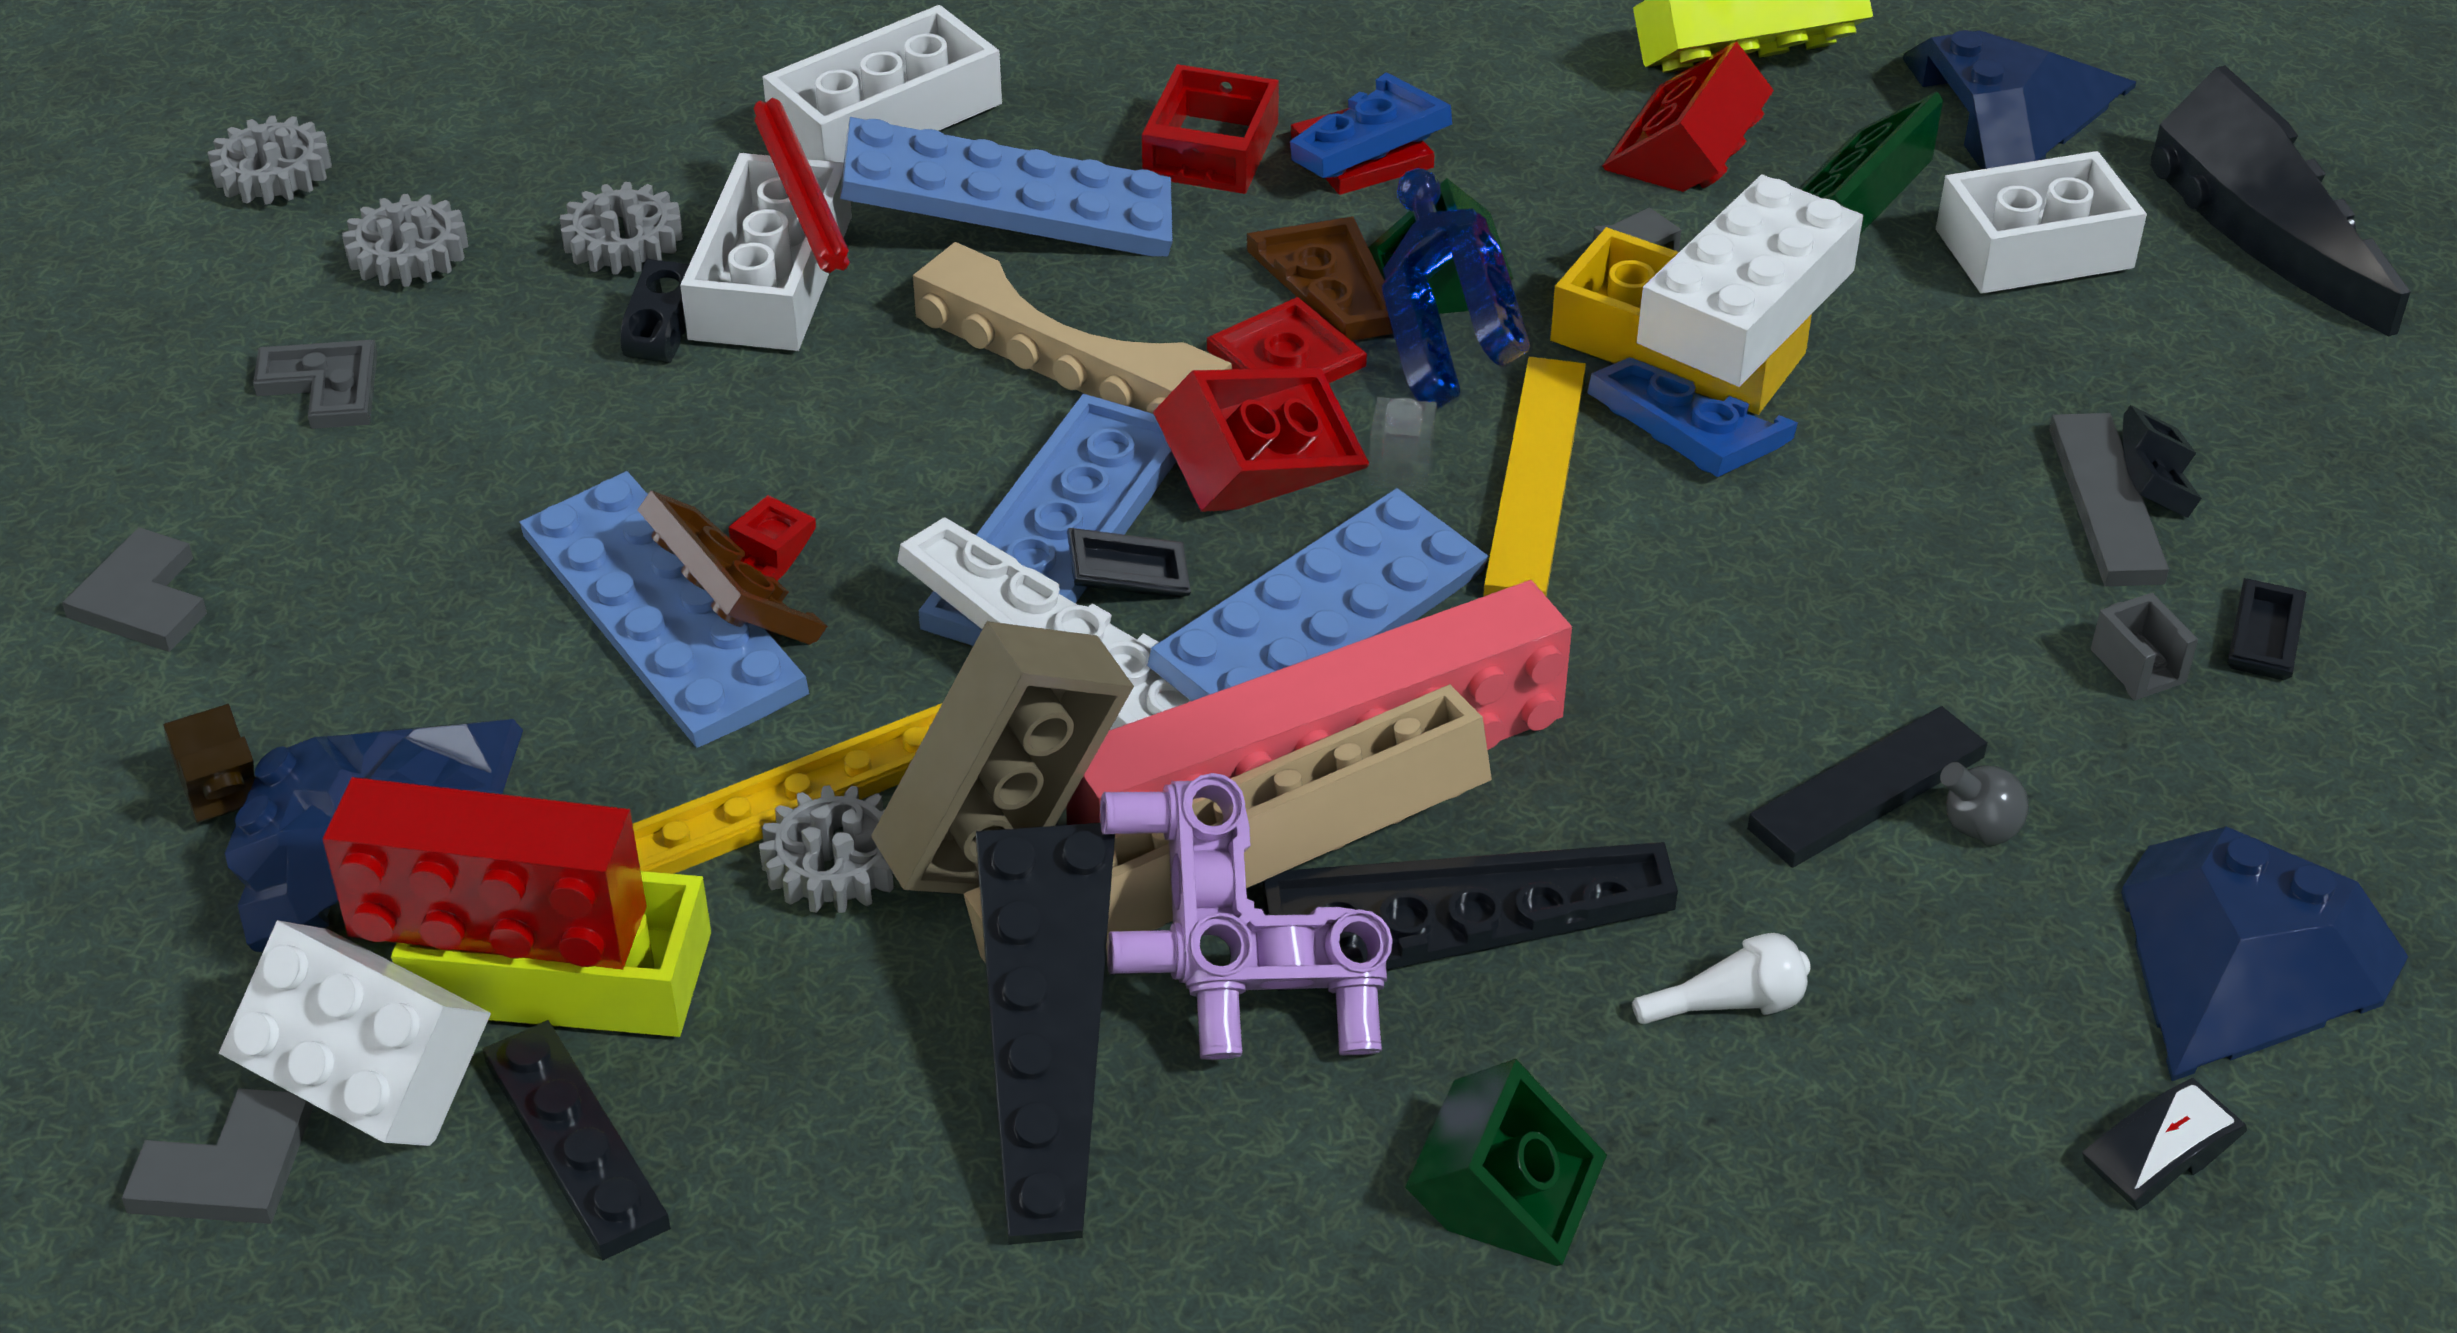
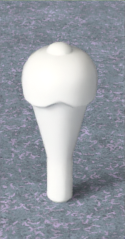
M1778 933L1761 934L1743 940L1742 949L1685 983L1636 997L1632 1002L1633 1011L1638 1023L1643 1025L1688 1011L1760 1008L1763 1015L1776 1013L1796 1005L1804 997L1808 983L1807 975L1810 972V961L1807 955L1799 951L1796 944L1785 935Z

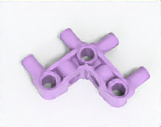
M1210 773L1200 775L1193 781H1171V784L1164 786L1163 792H1103L1100 801L1102 834L1163 833L1165 840H1169L1173 923L1170 930L1110 931L1107 936L1109 974L1171 972L1173 979H1179L1180 983H1186V988L1190 990V995L1197 997L1200 1059H1232L1242 1055L1239 994L1246 992V990L1328 988L1329 992L1336 993L1339 1055L1376 1054L1382 1051L1377 991L1384 989V982L1387 981L1386 960L1392 948V936L1389 927L1378 915L1371 911L1360 909L1317 907L1309 915H1265L1262 909H1254V901L1247 899L1244 861V852L1251 846L1250 827L1243 792L1235 781L1225 775ZM1202 797L1217 803L1223 815L1222 825L1210 826L1199 821L1193 812V799ZM1342 932L1355 933L1362 938L1368 951L1366 962L1357 963L1346 958L1339 944ZM1214 935L1226 942L1231 953L1229 965L1216 966L1206 961L1200 950L1201 936Z

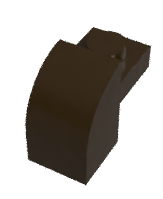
M229 703L164 723L166 742L196 823L198 824L240 810L246 802L255 779L254 761L245 736H240Z

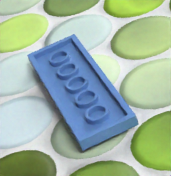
M854 117L849 119L840 195L842 200L1141 255H1169L1172 245L1171 177L1158 175L1150 170L1141 169L1135 171L1109 166L1097 160L1087 159L1082 161L1056 156L1039 149L1024 150L998 145L986 139L971 140L944 135L933 129L918 130L891 125L880 119L865 120Z
M1082 394L976 536L1016 558L1021 565L1034 569L1057 582L1060 589L1059 594L1076 603L1087 587L1074 585L1067 537L1068 528L1125 535L1176 463V459L1166 442L1154 414ZM934 591L919 609L921 630L974 646L982 631L979 626Z
M628 471L520 521L525 539L696 748L745 727L809 694L806 676L764 628L747 622L742 627H737L718 616L711 608L714 600L708 592L694 585L681 573V568L684 564L679 558L660 547L652 539L651 534L654 529L637 510L648 494Z
M1396 488L1153 646L1147 666L1189 700L1193 701L1411 623L1484 571L1489 556Z

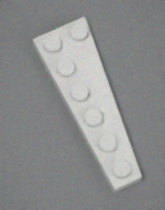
M944 517L900 544L897 562L981 629H983L987 621L1097 635L1134 685L1110 730L1191 701L1147 666L1151 648L1158 644V641L1144 633L1138 639H1135L1111 625L1112 615L1093 603L1087 607L1070 601L1059 594L1060 589L1057 582L1034 569L1021 565L1016 558Z

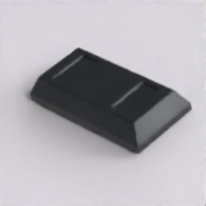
M1068 528L1067 537L1074 585L1159 596L1184 597L1190 595L1191 589L1183 542Z
M2248 578L2243 579L2227 662L2231 669L2280 680L2292 677L2306 591Z

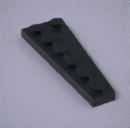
M1101 823L976 831V851L1008 1245L1083 1238L1115 834H1102Z
M1665 842L1296 869L1284 871L1263 881L1266 915H1309L1317 907H1341L1371 911L1381 917L1389 927L1392 936L1391 953L1386 960L1387 970L1672 911L1676 909L1678 894ZM1342 932L1339 944L1346 958L1357 963L1366 962L1368 951L1362 938L1355 933ZM1278 989V991L1292 990V989Z

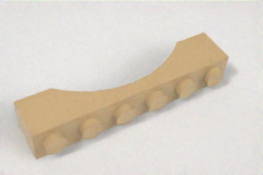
M954 242L913 275L916 317L921 319L926 325L931 328H941L961 337L975 348H985L1003 356L1022 369H1031L1047 376L1068 390H1078L1090 396L1153 414V411L1192 370L1232 369V363L1184 342L1143 343L1120 341L1091 335L1063 325L1039 312L1017 293L1006 278L1000 261L957 242Z

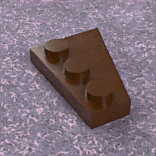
M1353 216L1247 233V252L1296 297H1299L1351 341L1400 333V313Z
M651 490L637 509L654 529L651 534L652 539L660 547L679 558L684 564L681 568V573L694 585L708 592L714 600L711 608L728 623L742 627L747 622L809 645L817 642L828 627L814 613H803L784 604L782 601L789 591L773 577L765 576L754 567L742 562L741 560L745 556V552L694 506Z

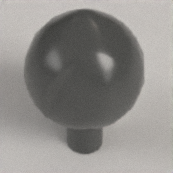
M1953 762L1944 767L1940 780L1949 789L1946 803L1947 816L1957 831L1981 840L1987 846L2005 843L2017 835L2026 822L2029 804L2027 792L2015 775L1999 766L1982 765L1967 770L1959 762Z

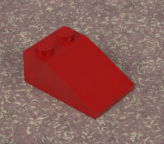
M1321 367L1192 370L1153 411L1166 442L1201 512L1238 510L1365 469L1370 465Z

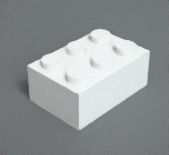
M2098 151L1945 175L1936 231L1982 294L2132 269L2135 267L2147 213Z
M277 920L219 1054L384 1143L430 1146L439 1134L491 1013L329 929Z

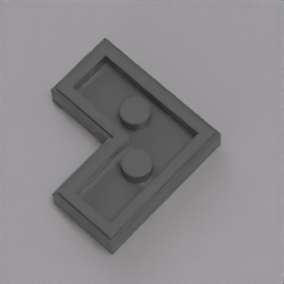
M375 340L258 348L253 382L256 396L311 393L308 410L311 429L370 425L378 353Z
M138 527L62 602L66 617L170 652L207 614L203 598L167 586L193 559L189 543Z
M238 1088L217 1145L145 1140L122 1196L126 1212L128 1214L272 1224L313 1110L312 1104L291 1092Z

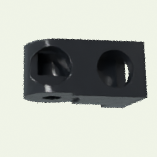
M646 259L622 321L620 342L624 356L672 362L680 346L681 336L686 331L680 285L690 264ZM673 278L680 283L673 291L664 293L662 292L660 279Z

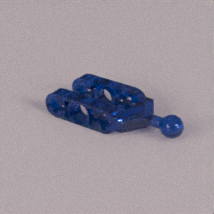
M1416 168L1407 171L1402 176L1397 188L1399 201L1405 209L1414 213L1416 223L1411 226L1383 269L1386 280L1383 282L1382 292L1408 386L1414 397L1425 409L1435 412L1459 397L1460 386L1437 304L1425 275L1453 257L1476 337L1484 352L1495 364L1500 367L1508 365L1528 352L1530 345L1503 253L1496 239L1489 231L1486 218L1473 208L1437 212L1435 205L1440 199V182L1434 173Z

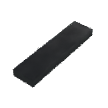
M1940 706L1753 811L1749 815L1747 829L1790 867L1794 868L1940 784L1941 772L1949 763L1959 762L1967 768L1985 757L1988 742L1947 709Z

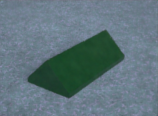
M1938 91L1859 129L1800 190L1822 199L1836 201L1845 208L1863 214L1861 234L1933 160L1943 99Z

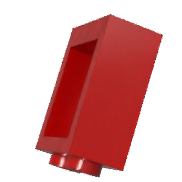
M1177 64L1142 133V169L1153 171L1158 175L1171 177V182L1246 194L1278 124L1279 80ZM1222 82H1228L1232 88L1227 89L1223 87ZM1186 116L1247 125L1249 128L1243 138L1181 128Z

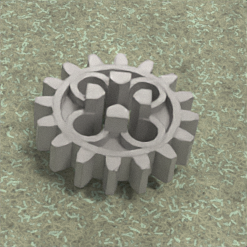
M275 115L269 116L264 124H258L253 119L247 120V128L243 130L234 127L228 128L229 139L216 138L213 141L215 150L208 151L210 168L216 188L223 187L225 196L228 198L241 193L243 203H249L255 197H263L265 204H271L274 196L282 195L288 201L294 199L293 191L300 189L305 192L313 190L311 180L325 181L327 178L325 169L332 167L325 133L323 131L316 132L313 122L299 126L297 117L294 116L288 118L284 123L277 122Z
M624 182L620 190H613L608 184H604L601 187L602 193L595 195L588 191L582 192L583 203L569 202L567 204L568 214L560 215L565 253H572L573 262L576 265L589 261L590 271L593 272L600 270L603 266H610L612 274H619L623 266H631L635 272L642 271V262H645L646 259L662 260L661 252L674 254L677 251L676 241L683 239L678 203L670 202L669 193L666 191L653 195L652 185L646 184L639 190H632L631 182ZM617 217L623 218L626 239L620 238Z
M402 194L400 201L397 203H391L386 198L379 199L380 208L375 210L369 207H362L360 209L362 219H348L349 231L342 232L350 269H359L361 279L368 280L378 275L381 286L388 285L393 279H400L402 286L407 287L411 284L412 278L420 277L427 283L431 282L432 272L437 270L448 274L452 271L450 261H463V249L468 247L467 233L461 211H451L450 202L447 200L433 205L431 195H424L419 201H411L408 194Z
M830 785L823 786L821 798L812 800L807 794L803 792L796 794L797 808L793 810L779 805L775 808L777 823L763 824L764 842L759 844L762 870L767 872L770 889L783 888L785 902L790 905L799 901L802 897L808 898L810 912L816 913L824 902H834L837 912L843 913L846 911L847 900L857 898L860 903L868 906L872 904V889L877 888L885 892H891L894 889L892 875L894 873L871 837L885 811L883 810L882 796L877 793L863 801L859 799L858 787L851 786L844 796H834V791ZM843 827V832L834 835V831L837 828ZM834 858L833 868L825 871L824 861H831Z

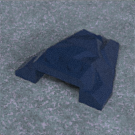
M514 719L380 730L360 734L313 737L290 747L280 746L268 752L255 768L256 777L245 804L236 815V827L225 851L228 868L245 885L238 903V909L247 945L254 952H263L277 920L320 928L329 926V918L327 916L331 905L338 902V897L322 838L352 777L503 794L523 729Z

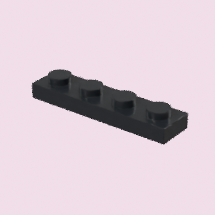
M549 1020L482 1048L486 1065L602 1261L671 1229L668 1213Z

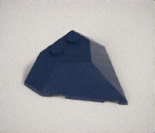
M1962 30L1951 35L1931 37L1903 53L1904 62L1922 87L1948 83L1969 111L1964 146L1980 169L2044 160L2047 152L2059 143L2065 144L2105 112L2111 101L2120 94L2125 96L2136 86V81L1980 30Z
M2227 826L2148 846L2125 882L2121 892L2126 912H2130L2135 930V946L2157 1028H2161L2168 1054L2166 1062L2171 1081L2195 1074L2197 1067L2228 1057L2231 1061L2323 1028L2326 1021L2358 1010L2362 1014L2383 1006L2408 959V955L2358 881Z

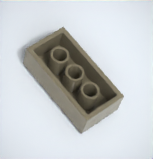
M986 622L871 835L903 890L964 894L979 887L976 831L1056 825L1134 688V685L1097 635Z

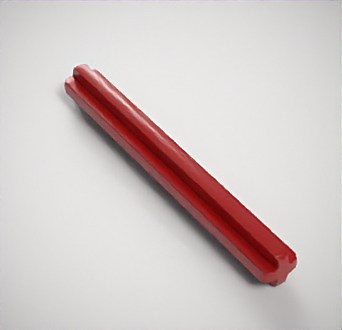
M771 98L767 102L759 100L753 108L756 114L754 121L816 261L823 272L830 274L835 269L844 271L850 263L847 257L849 249L787 113L778 99Z

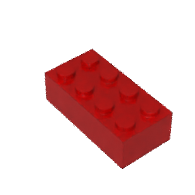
M352 777L322 838L348 937L364 938L374 942L389 941L430 946L441 950L455 949L497 954L515 959L530 958L571 963L581 967L596 966L623 970L647 907L630 809Z

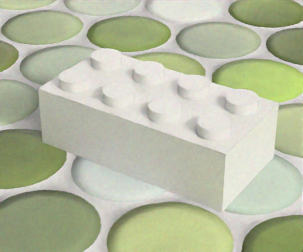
M941 5L934 6L763 76L765 102L775 98L782 103L807 159L844 163L846 134L850 117L865 120L880 119L891 125L918 130L933 129L939 131L1002 104L999 50Z
M739 153L681 282L680 287L688 340L799 351L829 273L823 272L820 269L774 163L768 155ZM808 159L844 238L852 218L851 202L840 199L844 163Z
M1761 174L1643 286L1637 344L1740 387L1854 271L1863 214L1845 208L1836 201L1822 199L1792 187L1783 180Z

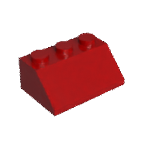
M1736 41L1659 85L1602 167L1609 172L1681 192L1697 184L1702 188H1706L1718 181L1727 172L1726 161L1746 143L1744 134L1764 116L1765 113L1762 107L1774 90Z

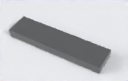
M2111 413L2052 415L2049 431L2104 586L2165 585L2169 567L2143 498L2139 495L2129 475L2124 448Z

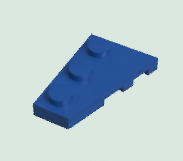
M1386 72L1376 79V90L1368 96L1367 93L1358 92L1349 98V109L1343 114H1327L1290 141L1291 158L1293 162L1310 170L1317 176L1322 178L1336 177L1342 175L1349 167L1366 160L1382 158L1392 149L1409 142L1425 140L1431 136V133L1452 125L1451 105Z
M1631 357L1591 373L1587 391L1589 395L1608 406L1614 414L1625 417L1650 433L1656 441L1670 446L1693 461L1699 469L1716 477L1777 450L1794 439L1798 422L1778 415L1773 424L1747 414L1749 407L1747 402L1731 396L1727 397L1724 401L1706 398L1694 393L1696 387L1693 381Z

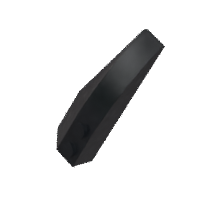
M2226 65L2216 67L2159 125L2150 164L2156 176L2160 179H2165L2183 197L2185 203L2190 208L2196 209L2227 238L2288 282L2332 308L2388 337L2398 334L2411 291L2372 238L2365 240L2360 238L2353 220L2354 212L2344 198L2333 200L2321 183L2326 175L2315 158L2304 160L2294 146L2298 135L2289 122Z

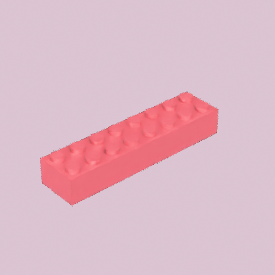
M1528 580L1109 730L1066 806L1067 825L1101 823L1100 801L1103 792H1163L1164 786L1171 784V781H1193L1200 775L1210 773L1225 775L1231 779L1449 684L1483 717L1487 750L1493 748L1501 740L1527 730L1538 731L1545 729L1555 720L1563 717L1572 626L1532 580Z

